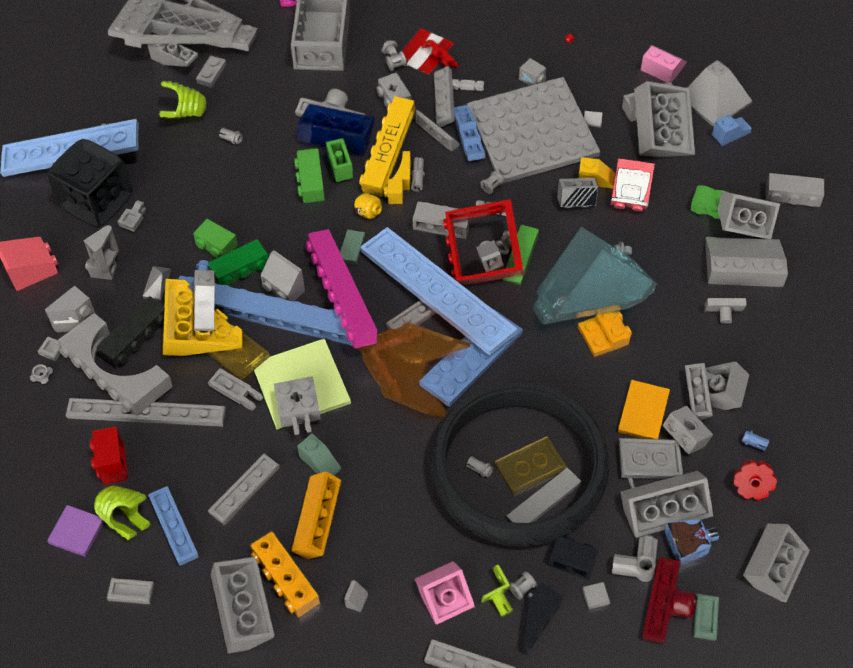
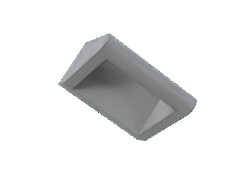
M110 225L103 227L84 240L91 262L102 274L109 270L119 252ZM108 239L110 248L102 252V249Z

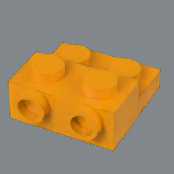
M614 307L597 312L594 318L578 323V329L594 357L629 345L630 336L632 335L628 325L624 326L621 312L615 311Z

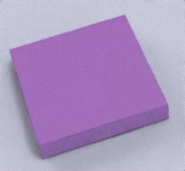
M67 505L47 542L50 545L86 557L104 521L97 515Z

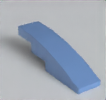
M468 105L454 107L455 124L468 161L485 158L481 137L470 107Z

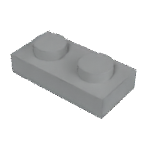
M210 56L198 74L196 82L212 88L227 65L226 60Z

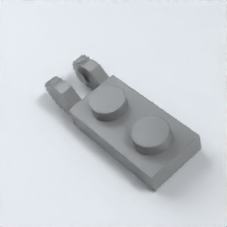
M221 368L208 382V385L252 411L256 406L245 397L249 394L259 402L263 399V396L251 388L249 384Z

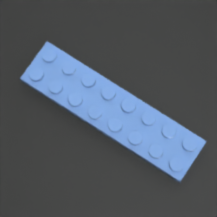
M137 119L2 145L0 173L5 177L50 168L69 147L80 139L95 142L116 155L138 151L139 123Z

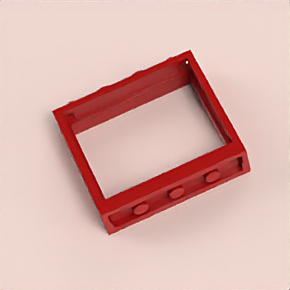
M511 199L445 212L446 218L443 219L444 229H448L449 233L446 236V242L448 247L451 246L452 253H448L450 264H454V270L451 271L454 280L462 286L524 275ZM506 212L515 267L462 277L454 222Z

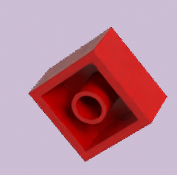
M117 426L92 431L93 439H90L91 451H94V457H91L93 469H96L97 478H101L104 485L128 481L125 445Z

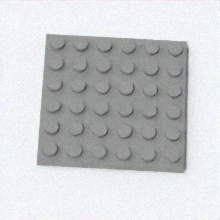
M564 77L467 103L475 118L477 130L493 169L503 177L504 183L581 162V157L595 158L600 156V150Z

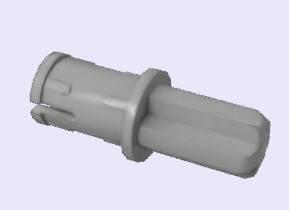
M416 157L413 162V171L411 172V188L413 191L423 190V177L425 176L423 158Z

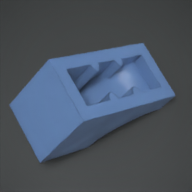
M729 114L715 121L712 135L721 146H724L751 133L752 128L742 117L734 119Z

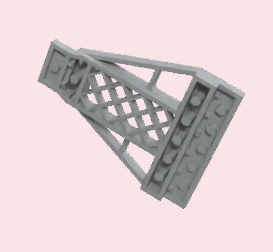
M128 0L108 29L109 36L125 39V45L141 48L143 44H208L222 48H236L248 51L258 34V28L242 25L241 18L203 0H184L188 2L187 5L172 3V0ZM152 32L161 35H150V33Z

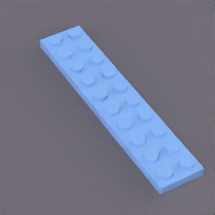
M388 227L360 247L361 252L488 355H492L518 333V329Z

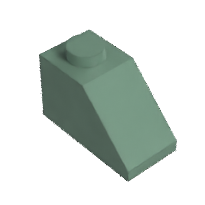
M314 434L309 435L297 446L299 457L317 474L327 471L335 476L341 470L340 465L326 445Z

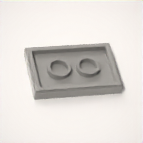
M619 438L621 478L669 479L683 475L680 444L676 440Z

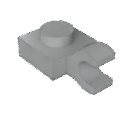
M137 200L132 210L126 208L117 222L118 225L135 232L143 220V214L146 211V208L142 207L144 202Z

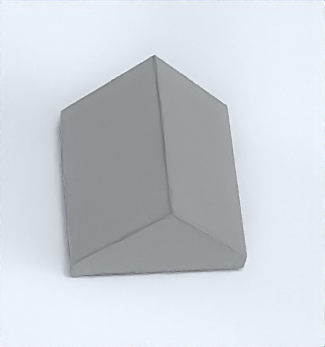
M585 111L584 119L587 126L601 128L602 112Z

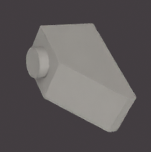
M494 240L484 241L476 247L486 272L504 266L501 254Z

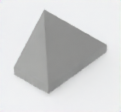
M153 266L142 297L147 299L151 296L155 300L161 301L165 290V280L169 279L171 269Z

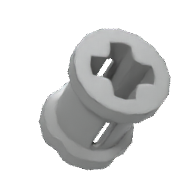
M402 51L395 56L386 57L390 71L402 65L407 66Z
M493 171L489 178L480 182L481 187L487 194H491L493 189L504 183V179L497 171Z
M505 230L502 235L503 237L500 241L496 242L499 252L505 255L509 253L511 247V240L508 238L510 236L509 230Z
M525 571L517 581L509 583L510 591L519 600L523 598V594L528 590L537 587L533 577Z

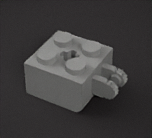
M313 376L274 383L281 427L293 425L294 433L298 435L300 431L298 424L305 423L307 433L312 432L310 422L321 420Z

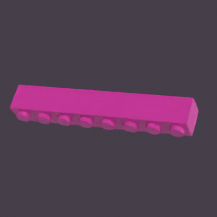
M329 229L309 233L308 241L305 242L306 250L308 253H311L312 263L317 266V274L319 277H322L323 287L328 290L329 300L334 303L335 313L340 316V323L342 328L346 329L348 341L352 342L354 348L376 344L377 328Z

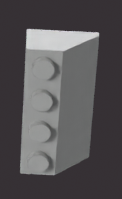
M699 471L620 491L623 509L635 538L665 530L667 522L702 520L713 517L708 481Z
M256 557L214 563L211 579L228 654L250 650L272 639L274 631Z

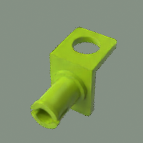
M497 564L493 572L501 587L484 595L481 601L484 603L488 600H493L500 616L503 617L506 613L512 612L513 609L504 595L510 584Z

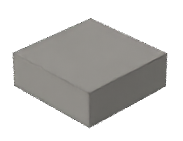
M47 337L38 350L39 355L56 361L61 354L58 340Z
M604 582L583 587L582 590L588 609L609 605L610 601Z

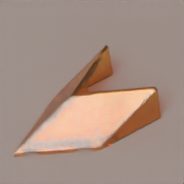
M408 322L403 324L402 327L377 334L376 344L359 347L357 350H360L363 355L362 359L375 382L379 383L384 397L425 414L444 418L447 412L440 400L419 386V381L425 376L428 362L470 347L471 343Z

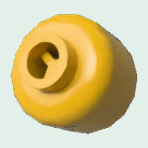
M368 193L358 196L354 203L357 214L369 219L375 218L382 210L380 199Z

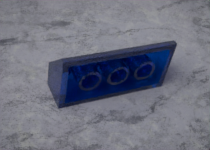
M308 104L297 123L298 141L326 146V142L343 138L347 151L365 154L370 144L375 117Z

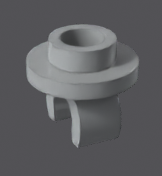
M387 41L383 45L382 52L389 54L391 57L397 55V43L395 41Z
M618 242V244L613 246L612 255H614L615 260L620 258L627 260L628 254H632V247L624 246L623 242Z

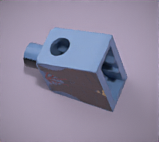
M699 519L667 522L664 531L674 558L680 561V566L707 555L711 548L710 542L719 539L717 529L714 527L705 530L702 521Z

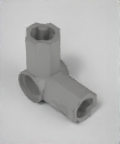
M645 535L640 537L637 557L614 554L612 574L637 577V579L643 582L652 580L655 573L658 540L653 538V536ZM641 567H648L649 570H643Z

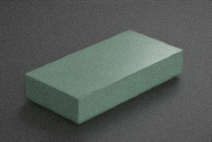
M347 229L340 251L346 264L357 265L361 252L360 247L365 239V232Z
M697 594L693 637L716 640L719 597Z

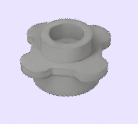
M43 364L36 365L32 369L30 380L46 384L53 370L51 367H46Z

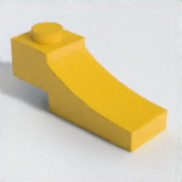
M403 151L402 162L397 173L392 179H388V186L384 187V196L388 197V204H403V190H410V151Z

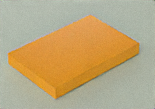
M631 380L618 433L640 439H658L670 389Z

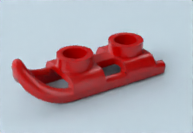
M427 40L422 44V48H432L431 53L437 59L441 57V62L446 67H459L455 59L435 41Z

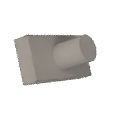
M707 298L704 309L705 311H720V323L729 324L732 322L731 311L742 312L746 307V298Z

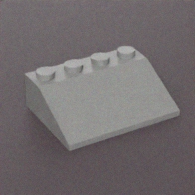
M648 81L635 88L639 154L649 157L695 155L689 88Z
M724 237L705 238L708 284L784 286L788 270L780 240Z

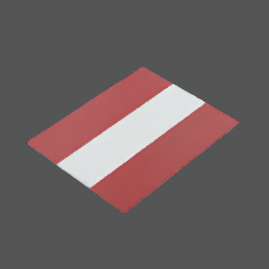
M420 29L402 52L408 66L430 74L442 58L439 57L437 59L431 53L432 48H422V44L427 40H433L448 52L454 42Z

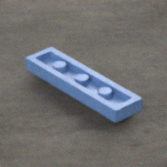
M168 486L148 494L179 566L198 558V553Z

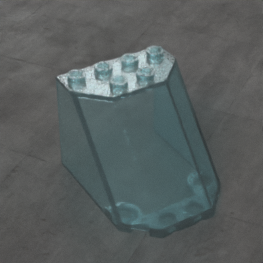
M580 227L538 288L537 295L539 297L534 303L532 310L541 323L545 325L629 309L646 300L654 292L657 283L634 259L585 228Z

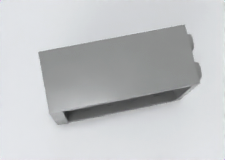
M297 0L291 41L294 69L344 71L350 19L349 0Z

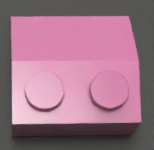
M651 46L643 56L641 70L668 83L675 79L687 64V61L658 47Z
M454 561L415 578L421 597L436 625L475 607L462 569Z

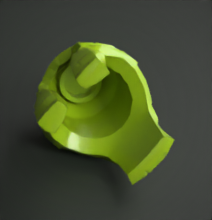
M171 81L161 82L162 86L177 91L179 103L176 111H160V117L174 119L186 116L191 117L193 115L201 117L206 110V98L203 94Z
M118 486L104 488L98 493L94 503L96 514L110 528L115 529L117 533L121 534L122 537L130 540L137 535V532L113 520L112 514L115 507L121 509L129 521L141 531L151 525L148 520L138 513V504L146 500V495Z

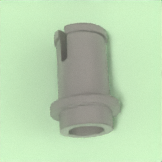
M226 128L220 130L221 133H224L223 135L219 134L221 139L231 141L234 145L242 142L243 135L239 131L234 132Z
M473 456L469 458L466 468L481 474L482 478H489L493 472V467L490 463L485 464Z

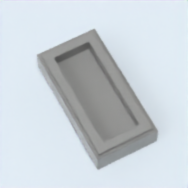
M111 578L107 599L108 601L150 604L155 584L153 581Z

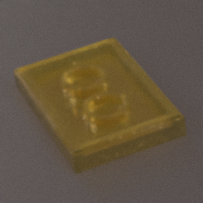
M243 332L242 348L207 353L240 380H243L270 357L268 351Z
M548 436L508 454L494 463L514 497L556 477L568 468Z

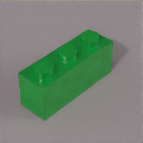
M258 239L208 262L209 270L214 271V280L217 284L230 286L258 270H263L268 261V254Z

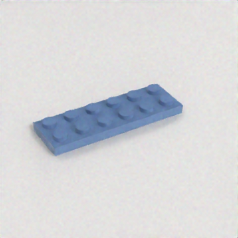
M501 315L518 329V333L492 355H488L465 336L419 381V386L450 407L523 334V329Z

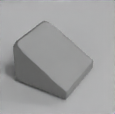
M354 580L351 582L344 598L347 608L361 612L368 592Z

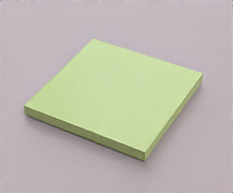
M325 339L252 363L276 430L283 427H281L274 383L313 376L320 414L351 404Z

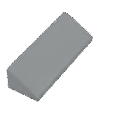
M419 110L416 111V123L447 149L453 151L460 146V143Z
M705 363L685 365L691 411L701 421L713 416Z

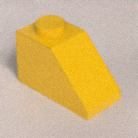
M581 157L579 178H595L598 187L613 189L615 172L599 159Z

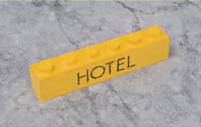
M394 96L392 103H389L388 114L384 116L382 129L377 133L376 145H373L371 149V158L366 161V171L360 177L359 184L362 186V192L383 197L384 187L388 184V179H390L415 113L413 100Z

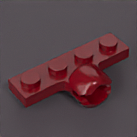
M660 557L658 559L643 640L665 643L671 616L676 615L690 618L694 613L695 593L676 588L681 565L678 560Z

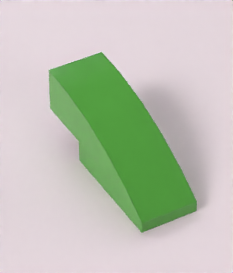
M521 225L517 235L525 275L538 239L539 229ZM512 251L506 269L515 267ZM524 275L504 278L503 280L521 285Z

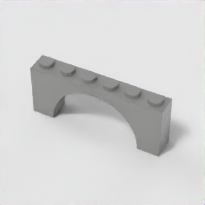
M93 313L58 339L61 347L59 351L65 358L69 357L77 368L81 367L89 379L93 378L96 380L97 385L102 390L106 389L115 401L119 400L126 411H131L137 416L172 388L170 376L157 365L148 371L132 376L112 375L100 369L95 363L96 347L110 333L106 322Z

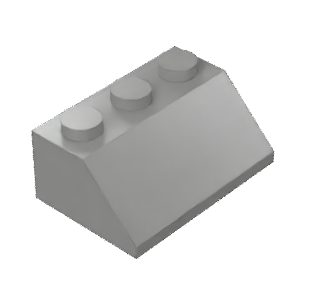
M722 191L718 206L722 229L771 239L780 204Z
M767 524L743 576L754 588L782 602H787L810 550L788 524Z

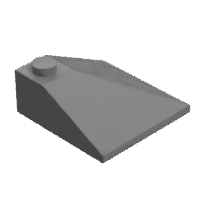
M718 60L705 68L688 87L690 90L691 109L713 127L716 120L729 114L733 117L752 103V100L731 70Z

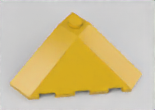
M165 280L163 355L185 356L242 348V329L237 325L233 327L227 322L228 317L219 309L214 311V331H194V293L189 289L190 284L186 280Z

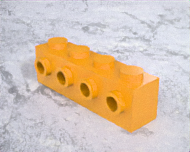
M327 471L310 476L292 547V552L307 560L323 556L339 492L341 479Z
M272 531L251 544L253 552L250 554L251 557H256L257 564L260 563L264 568L262 573L268 581L271 579L274 582L273 588L279 597L283 595L286 600L285 605L291 614L295 612L299 618L320 604L317 593Z

